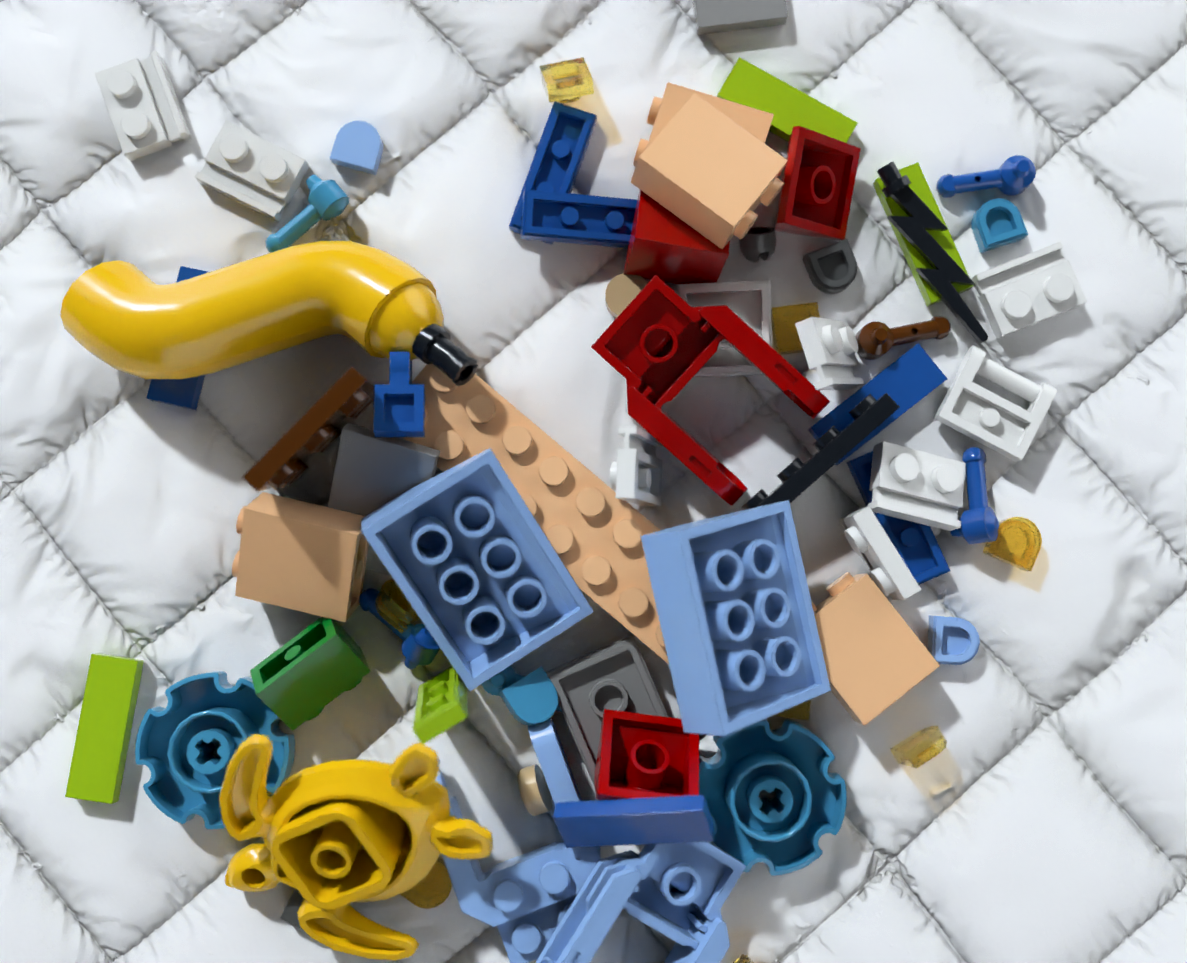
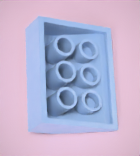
M490 448L403 492L361 519V532L469 691L475 689L594 612Z
M789 500L678 525L641 536L684 733L726 736L831 691Z

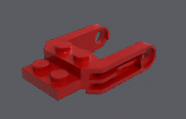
M655 274L591 348L626 378L628 414L719 497L733 506L748 490L746 485L661 408L664 403L672 401L715 354L719 343L725 339L812 419L830 401L727 305L691 307Z

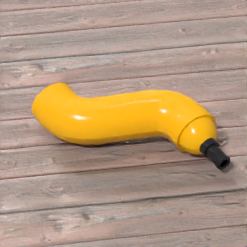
M317 241L290 246L167 285H157L134 264L120 260L103 262L86 270L76 279L62 300L60 317L64 329L92 355L111 367L143 379H187L213 374L329 335L347 336L369 355L377 358L390 359V352H410V361L419 358L425 364L432 363L453 380L452 382L457 386H462L469 382L478 368L477 360L468 356L451 342L450 334L443 329V312L432 282L414 267L386 251L352 241Z

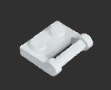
M973 345L963 357L959 370L934 419L1015 462L1021 461L1051 406L1057 389L1044 382L1038 385L986 358V352ZM978 374L1028 400V409L1025 410L972 382L975 375Z

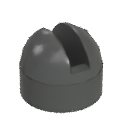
M750 228L741 240L739 239L743 256L751 262H758L759 257L763 261L770 259L776 248L775 228Z

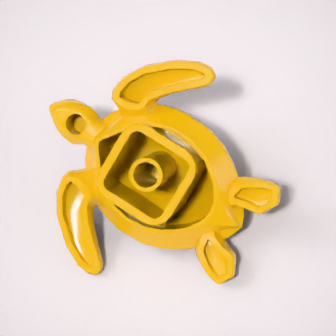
M257 734L244 740L229 761L220 791L219 802L222 821L229 835L236 840L242 841L263 837L265 844L252 843L239 850L232 857L227 868L225 885L247 892H263L274 888L279 882H282L297 889L304 899L297 912L299 925L316 941L335 951L369 959L399 960L412 956L419 945L415 938L366 918L354 910L350 904L386 900L412 889L426 877L436 863L440 853L449 858L481 859L491 854L493 848L491 831L472 820L450 816L448 789L436 781L439 774L437 752L422 743H415L405 749L393 763L359 759L325 762L303 769L287 778L271 797L267 793L266 779L273 751L272 742L268 736Z

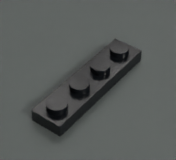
M870 393L849 412L854 418L850 424L842 431H839L835 426L831 427L812 444L818 450L817 453L805 463L797 457L777 475L782 482L769 495L761 489L741 508L746 510L787 500L791 503L900 407L887 393L881 395L877 400Z

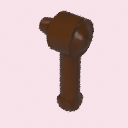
M935 316L929 321L889 328L882 322H870L855 335L858 343L857 354L864 359L875 360L887 353L892 346L931 338L940 340L948 336L951 331V324L943 316Z

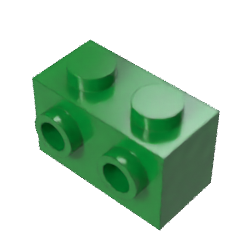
M325 617L317 619L250 670L256 695L292 731L305 721L316 718L327 704L344 691L355 688L362 681L363 677L371 672L359 645L336 620Z

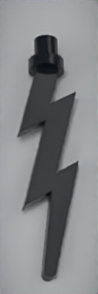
M894 161L890 162L877 171L885 185L882 191L886 198L891 197L908 216H888L887 219L933 268H917L915 270L977 342L982 343L988 339L987 333L952 285L972 286L975 283L926 231H946L948 228L909 187L911 181L908 176L902 177Z

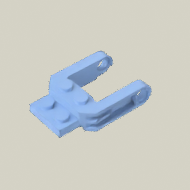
M550 717L541 724L528 726L529 735L554 804L583 801L552 718ZM439 768V774L436 778V781L447 788L445 779ZM448 791L450 816L464 819L456 796L451 798ZM556 841L496 864L485 873L482 871L478 859L449 858L443 854L442 857L462 912L493 927H498L510 963H528L538 959L596 863L601 859L600 846L566 848L564 842Z
M710 842L645 844L639 854L629 850L600 859L535 963H590L623 908L629 915L676 942L664 963H720L730 947L727 925L722 920L720 909L746 866L737 858Z

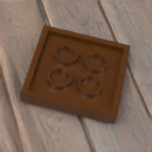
M351 366L242 478L257 492L270 488L278 490L280 487H290L309 468L303 461L314 452L317 454L325 452L340 437L341 432L337 427L345 418L350 417L356 420L374 402V399L369 395L374 390V386Z

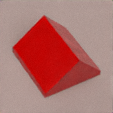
M793 126L786 156L788 161L784 168L782 179L784 185L780 191L774 226L775 231L832 240H844L861 148L802 126Z
M639 190L623 273L641 276L646 279H652L656 274L663 282L674 284L717 283L729 256L730 241L723 249L719 248L642 190Z
M604 709L594 776L596 798L598 800L699 795V734L684 733L682 720L678 718Z

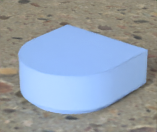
M352 121L345 124L338 131L330 159L333 164L376 175L383 154V142L378 131L371 124L364 121Z
M929 615L927 650L938 664L961 665L975 657L979 649L980 639L976 628L969 621L957 617Z

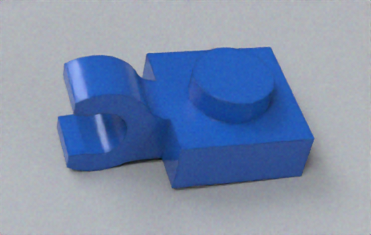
M390 352L389 384H374L375 437H425L424 384H412L410 352Z

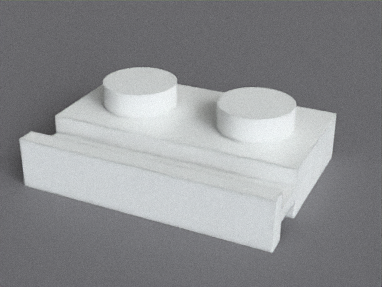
M157 51L151 52V57L140 61L138 58H134L94 73L122 152L130 161L173 146L172 142L180 139L185 141L192 139L163 58Z
M226 120L204 158L206 163L201 172L197 171L194 177L201 184L280 222L282 218L281 213L285 205L290 204L310 166L305 159Z
M1061 241L978 273L971 278L980 293L979 300L996 339L1077 308L1087 302L1069 260L1065 261L1061 252L1063 248Z
M810 317L795 323L809 370H817L820 378L819 382L814 383L816 390H849L864 384L862 378H855L852 370L853 366L858 365L854 354L858 352V343L853 330L849 326H845L844 321Z
M637 426L618 427V434L625 437L624 449H617V461H614L610 468V484L612 489L616 490L615 498L642 506H661L662 460L656 458V446L663 445L649 432Z
M882 441L873 447L869 488L873 492L872 502L868 506L875 513L947 531L961 528V521L957 519L958 509L963 506L966 463Z
M869 506L857 511L855 510L838 520L845 530L844 534L848 543L862 557L870 570L871 579L888 600H906L921 590Z

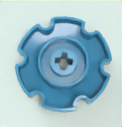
M225 671L202 673L185 678L166 689L167 707L158 706L148 709L140 724L135 745V760L137 765H146L151 771V778L143 785V789L152 803L161 812L181 824L192 820L197 814L203 818L206 829L226 828L222 821L219 802L226 769L241 743L254 734L268 736L272 742L273 751L266 779L267 791L275 793L278 787L289 778L295 756L294 734H285L280 730V718L256 695L252 678L249 676L238 679L235 686L228 682ZM216 740L221 744L217 750L219 755L217 758L211 754L215 748L212 742Z
M763 719L726 736H714L713 740L717 745L716 754L710 758L699 756V795L705 796L714 825L713 842L710 843L741 861L746 866L743 871L746 873L750 872L752 866L758 862L765 863L770 875L777 876L800 870L817 860L823 853L818 846L820 837L826 833L838 834L846 810L845 780L838 773H828L827 771L829 764L835 759L831 750L812 731L789 719H785L782 726L775 730L770 729L769 722ZM763 789L770 793L774 791L776 794L772 800L765 797L760 799L758 795Z

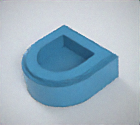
M991 199L985 202L973 215L971 228L980 253L1023 240L1028 236L1020 211L1012 202L1006 199Z
M542 666L499 693L511 715L518 722L528 726L538 725L548 720L555 713L558 705L557 691Z

